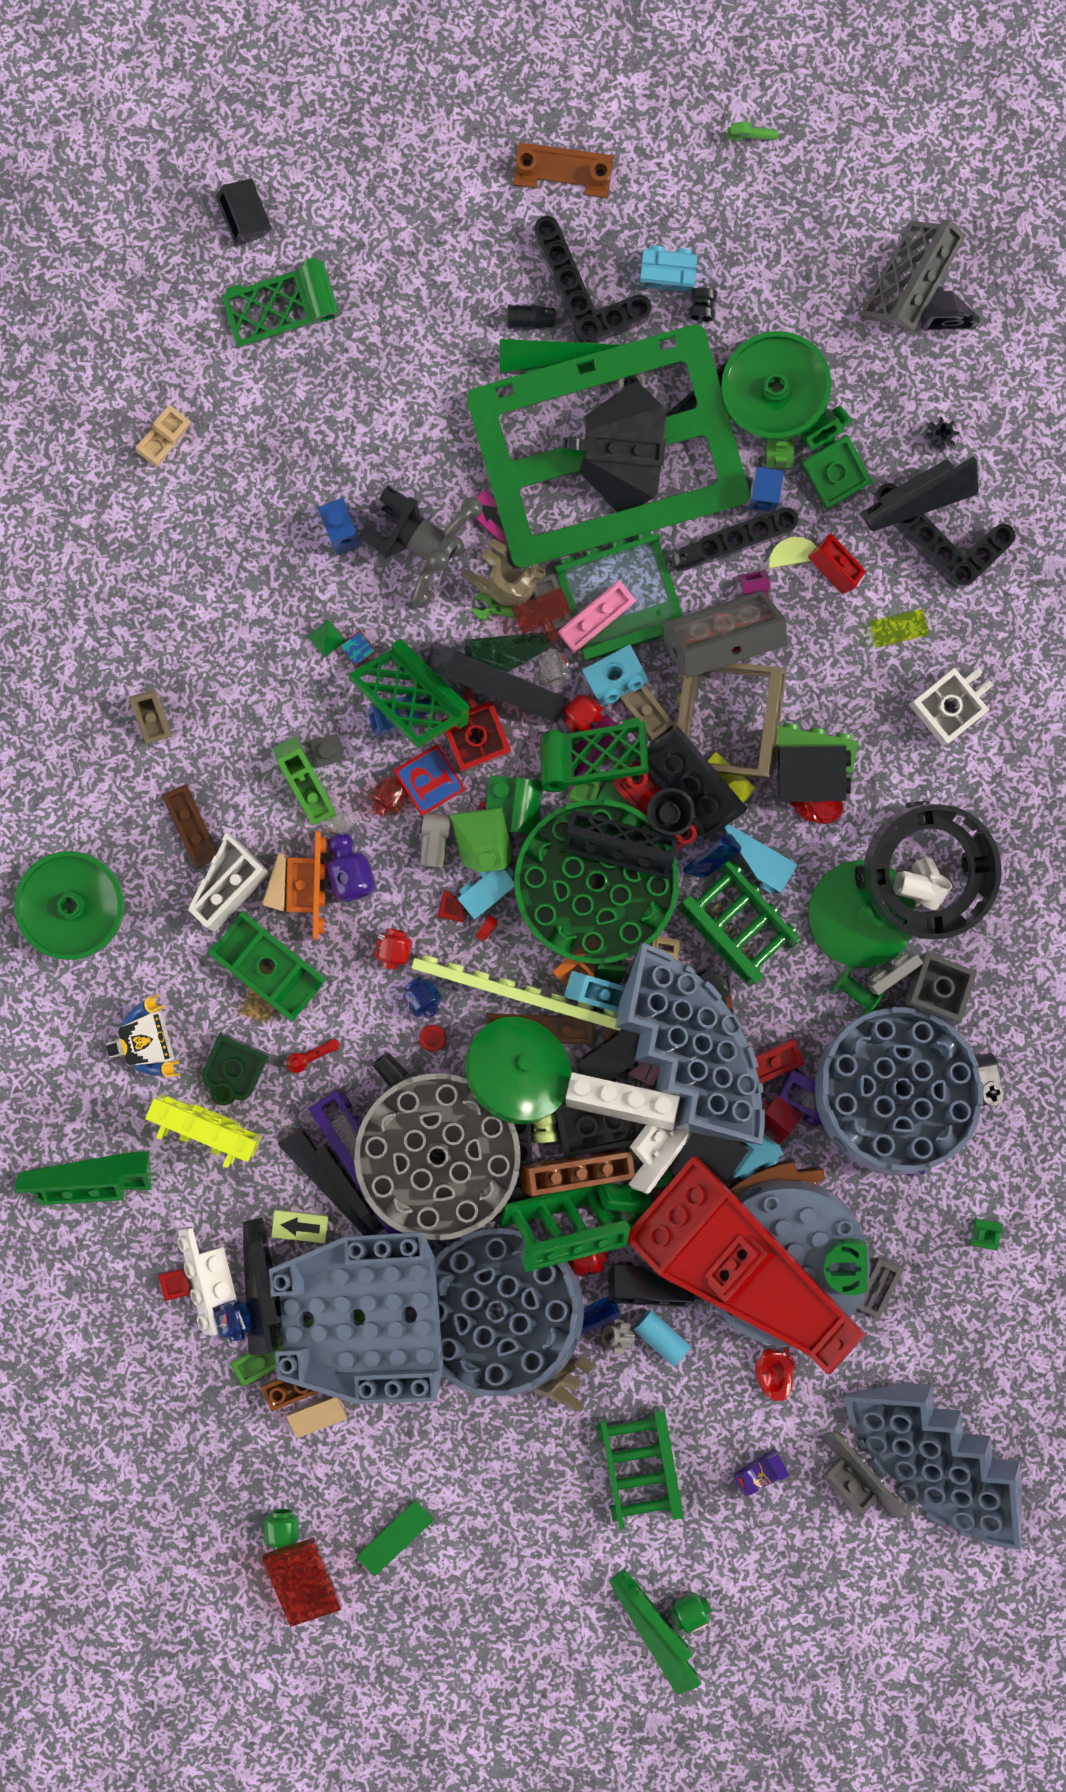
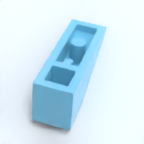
M729 824L723 827L724 832L754 878L761 882L759 887L772 895L775 891L782 893L798 864Z

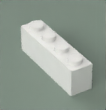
M572 1073L566 1095V1107L673 1130L680 1096Z

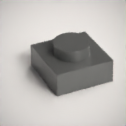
M337 734L310 742L318 768L345 760Z

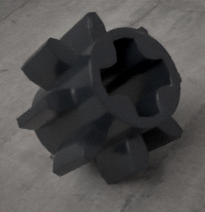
M940 417L937 425L933 422L927 425L931 432L926 433L923 438L930 440L929 449L934 446L939 447V452L942 453L945 450L946 444L948 447L953 448L955 442L952 438L959 435L958 431L953 430L952 425L954 421L947 423L944 422L943 417ZM940 429L942 434H947L944 440H941L940 435H936Z

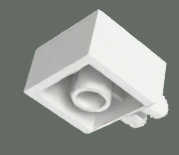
M953 668L908 704L942 746L949 744L989 711L988 707L979 697L993 686L991 681L983 683L975 692L969 686V683L981 676L982 670L980 668H977L965 679L956 668ZM944 702L946 704L952 702L954 705L951 710H954L953 713L950 711L946 712Z

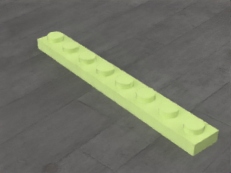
M422 954V958H414L411 969L615 1030H621V1028L615 1027L618 1013L604 1009L602 1013L593 1010L594 1006L579 1001L577 1005L568 1003L567 997L552 993L551 997L541 994L542 989L526 985L525 989L515 987V981L500 977L499 982L489 979V973L474 970L473 974L463 971L464 966L448 962V965L444 966L437 963L438 958Z

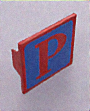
M438 744L393 770L421 816H424L466 790Z

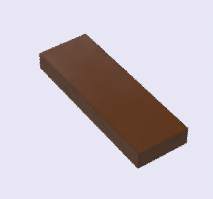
M187 784L161 795L195 869L211 863L218 850Z

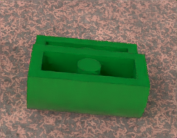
M490 775L486 809L502 807L507 832L529 835L539 823L543 792L542 781Z

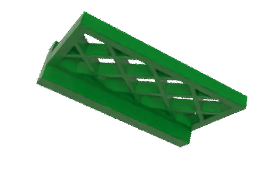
M402 639L392 643V650L349 673V680L416 748L455 725L460 729L468 724L470 706ZM391 661L397 667V671L381 669V666ZM364 675L376 676V682H363L360 678ZM380 677L395 678V686L379 684ZM399 679L411 680L414 683V688L398 686ZM377 692L393 693V700L380 699L377 696ZM397 694L412 695V703L396 701ZM416 696L428 697L432 701L431 705L415 703ZM394 709L411 710L410 718L397 716L394 713ZM414 711L429 712V720L413 718ZM433 713L445 714L449 718L444 722L432 721ZM412 726L427 727L428 731L418 737L411 728Z

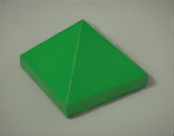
M329 620L308 636L324 657L328 656L346 641Z

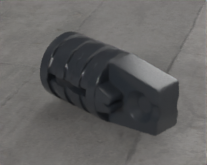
M508 304V329L535 330L541 327L555 326V308L542 307L535 304Z

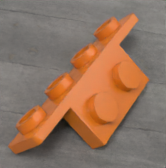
M315 831V858H287L286 912H313V940H318V934H324V918H319V907H325V891H319L320 880H325V864H320V853H326V837H321V831Z

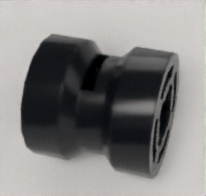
M698 287L691 289L690 299L693 302L689 308L688 318L698 321L699 315H704L703 321H714L716 311L713 307L714 303L717 302L718 292L710 288Z

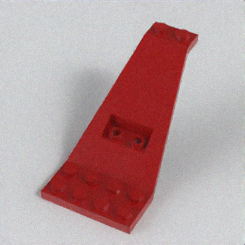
M693 1156L629 1231L627 1242L659 1276L808 1354L826 1374H832L866 1335L698 1157ZM744 1250L747 1252L745 1260L741 1257V1253ZM726 1270L729 1272L728 1280L724 1279V1272Z

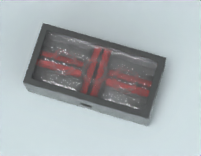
M763 590L663 622L665 649L686 678L698 676L702 673L722 668L787 645L786 618Z

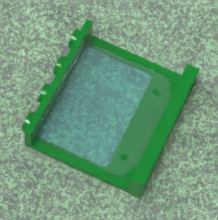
M651 531L637 535V540L626 543V540L617 541L610 545L611 549L601 552L600 548L585 552V557L577 560L574 557H568L560 560L559 566L555 567L571 618L577 615L617 580L623 583L636 600L627 610L581 647L585 662L615 653L628 645L634 647L664 637L663 622L683 616L659 543V533L652 535Z

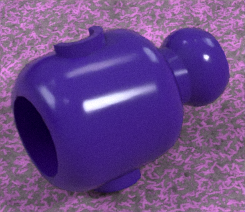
M349 834L338 835L328 840V848L335 857L325 866L329 878L328 884L331 886L335 898L340 902H349L373 893L376 886L368 858L361 852L353 853V839Z

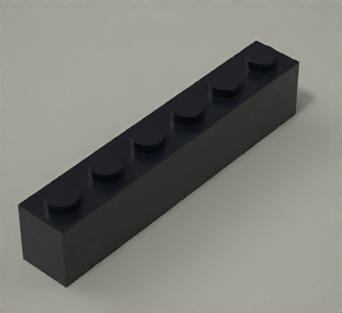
M707 966L697 975L705 982L708 981L722 996L723 1002L726 1003V997L729 996V993L711 968ZM624 1029L618 1030L608 1038L611 1040L601 1042L580 1057L577 1063L586 1076L616 1082L617 1079L615 1077L623 1071L627 1074L639 1065L635 1061L640 1034Z

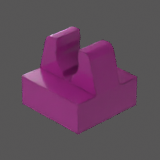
M765 570L738 575L740 587L745 596L761 590L768 596L771 585L770 578Z

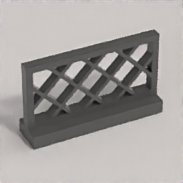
M943 219L941 224L911 221L860 316L866 320L901 325L905 330L914 331L966 235L951 220ZM921 231L922 235L912 241L916 232ZM924 244L925 248L914 254V250ZM908 254L909 259L899 265L901 259ZM911 267V272L901 278V273ZM895 278L896 282L886 288L889 281ZM898 291V296L888 302V297ZM882 302L883 306L873 312L875 306Z

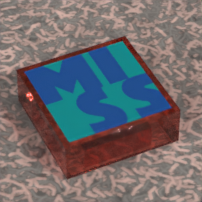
M361 630L339 645L355 668L377 653Z

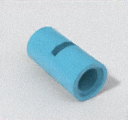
M651 1309L633 1327V1330L672 1366L677 1365L691 1348L682 1337Z

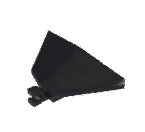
M637 380L584 416L585 439L563 437L562 448L584 450L578 473L616 513L641 506L658 494L661 466L664 465L666 446L664 432L667 411Z

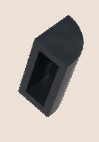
M252 178L222 185L216 195V199L235 247L261 238L272 229Z

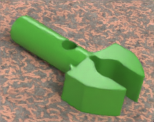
M751 122L731 123V127H727V138L732 141H743L746 138L777 140L778 130L751 127Z
M484 592L473 598L477 601H484L490 606V608L485 610L471 608L474 615L480 620L487 621L488 617L493 614L515 619L522 618V609L497 604Z

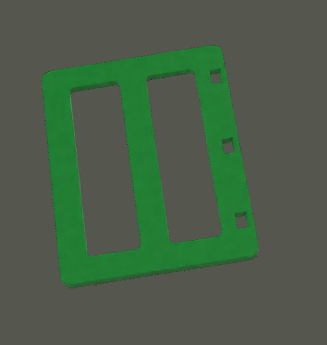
M698 324L471 389L467 394V403L513 563L519 568L530 567L634 537L645 532L744 505L749 500L750 491L729 415L724 405L722 390L705 329ZM675 337L676 347L661 351L658 342ZM594 361V371L583 374L579 373L578 365ZM684 362L688 369L697 407L666 417L664 439H666V446L700 436L706 437L718 482L714 485L537 536L533 535L529 527L520 490L523 487L578 472L584 450L560 447L519 460H512L509 456L499 421L500 415L619 379ZM513 385L514 394L501 398L498 397L495 389Z

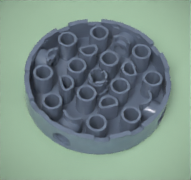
M907 1007L876 1010L863 1015L846 1026L832 1039L825 1049L815 1078V1100L818 1114L824 1129L834 1144L847 1157L859 1165L876 1172L892 1175L921 1172L953 1157L966 1145L973 1135L979 1122L978 1118L984 1098L983 1082L980 1080L977 1068L979 1065L973 1051L963 1037L952 1026L937 1016L928 1015L916 1011L914 1008ZM896 1084L902 1088L903 1096L896 1094Z
M768 1180L750 1186L735 1195L838 1306L851 1317L861 1303L865 1293L852 1296L835 1291L828 1284L823 1269L824 1256L827 1250L837 1241L855 1238L866 1242L860 1225L848 1206L839 1197L823 1189L822 1186L804 1180ZM867 1246V1286H868L869 1276H870V1255H869V1249H868V1246ZM849 1248L850 1250L854 1251L856 1254L858 1253V1252L855 1251L854 1249ZM745 1250L741 1253V1257L743 1260H745L747 1257V1252ZM831 1263L830 1270L855 1271L856 1265L855 1263ZM726 1270L724 1272V1279L728 1280L729 1272ZM717 1307L724 1319L742 1334L771 1345L791 1346Z
M492 1228L471 1232L460 1237L459 1240L452 1243L449 1247L444 1248L435 1258L443 1357L442 1375L458 1387L479 1395H519L546 1384L570 1360L582 1331L584 1318L583 1298L580 1285L568 1262H563L526 1272L522 1265L526 1244L517 1230ZM534 1236L537 1242L543 1241L542 1239ZM501 1304L504 1316L497 1319L495 1308Z

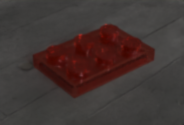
M314 1537L263 1554L262 1561L290 1627L342 1610L341 1601Z

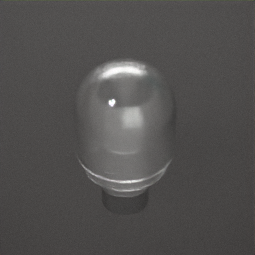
M360 810L350 814L347 811H342L328 819L326 828L333 836L346 834L355 828L354 823L364 818Z

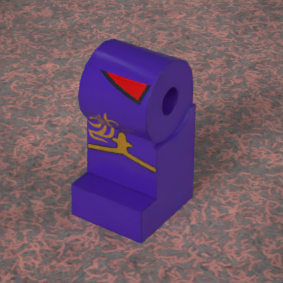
M775 1449L750 1462L733 1475L744 1496L752 1495L778 1479L781 1481L790 1476Z

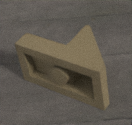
M156 689L129 696L146 744L172 737V731L163 709V698Z

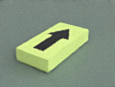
M275 1209L271 1237L326 1243L329 1215Z

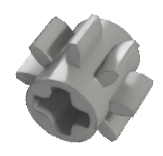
M612 1319V1325L606 1324L602 1330L601 1339L606 1346V1350H612L614 1354H624L625 1349L632 1348L631 1346L635 1341V1333L630 1323H624V1320Z

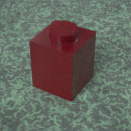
M778 1095L770 1103L767 1100L762 1103V1109L765 1110L764 1134L779 1145L793 1131L803 1115Z

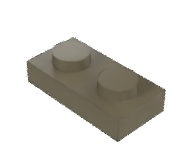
M645 685L639 690L631 691L620 697L634 718L639 717L640 721L645 722L646 733L652 741L673 725L674 722Z

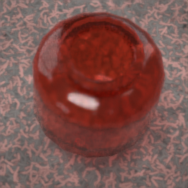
M395 776L381 778L369 794V800L373 804L372 810L382 817H385L386 814L390 816L398 815L409 799L405 789Z

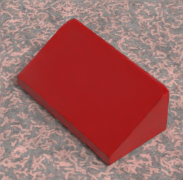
M832 533L828 534L808 556L811 562L843 594L855 589L866 573V570Z

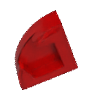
M443 891L438 917L464 923L465 913L461 902L452 893Z

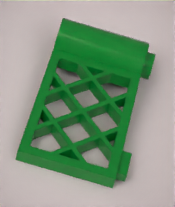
M317 258L303 261L302 266L298 270L242 288L241 284L226 288L227 294L222 295L238 348L314 323L326 322L340 315L323 261H318ZM295 279L297 289L293 297L280 292L285 282ZM268 289L274 292L267 306L255 300L260 290ZM278 295L290 301L284 315L272 309ZM299 295L301 297L302 303L297 300ZM242 297L248 301L242 315L232 310L230 300ZM253 304L265 309L259 323L246 317ZM297 304L304 308L307 318L294 321L288 318L294 305ZM269 312L282 318L278 327L272 330L263 326ZM235 316L240 318L238 323H236ZM244 321L256 326L251 337L241 339L239 329Z
M639 717L623 720L622 725L563 734L561 731L554 729L548 730L540 737L542 789L547 792H562L567 790L569 786L649 773L646 724L644 721H640ZM639 730V738L633 745L623 740L629 732ZM610 735L615 740L605 750L597 743L603 736ZM585 740L589 744L578 754L573 750V741ZM621 743L628 750L619 760L611 753ZM595 747L602 754L592 764L585 757ZM635 753L641 758V766L629 768L625 763ZM608 757L616 764L610 771L603 772L598 768ZM581 762L590 767L584 775L574 777V770Z

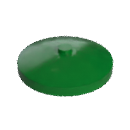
M765 332L746 340L730 356L722 376V396L730 418L747 434L767 441L789 440L810 430L823 416L831 395V373L823 354L809 340L790 332Z
M62 851L41 858L26 871L16 890L14 911L21 933L35 949L52 958L76 960L98 953L114 939L123 921L125 899L118 878L104 862L89 854Z
M854 860L832 868L816 884L809 900L808 923L817 945L833 960L857 968L879 966L896 957L907 946L912 935L903 933L886 923L875 911L866 890H859L857 888L855 867L857 865H864V860ZM889 867V877L893 888L897 872ZM896 895L903 904L917 911L915 899Z
M504 1017L492 1021L483 1027L473 1038L465 1058V1073L471 1092L489 1113L499 1119L516 1124L535 1123L550 1116L566 1099L571 1078V1066L568 1055L558 1038L546 1027L533 1020L522 1017Z

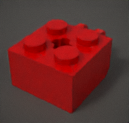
M470 687L464 689V695L471 707L469 709L468 724L460 729L455 725L445 731L462 773L512 753L493 702L490 701L477 706ZM474 730H478L479 734L481 731L484 733L481 743L475 744V741L472 743L469 740L473 736L472 732Z

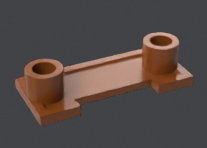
M519 142L513 185L537 188L538 179L583 185L586 186V196L608 198L614 155ZM528 160L531 164L530 166H524L523 162ZM598 171H603L604 175L597 176L596 173Z

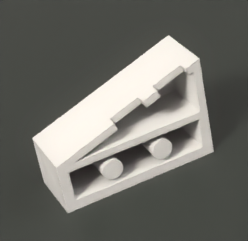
M225 832L216 856L214 855L211 861L212 865L205 879L202 880L188 909L207 929L216 931L271 874L234 836Z

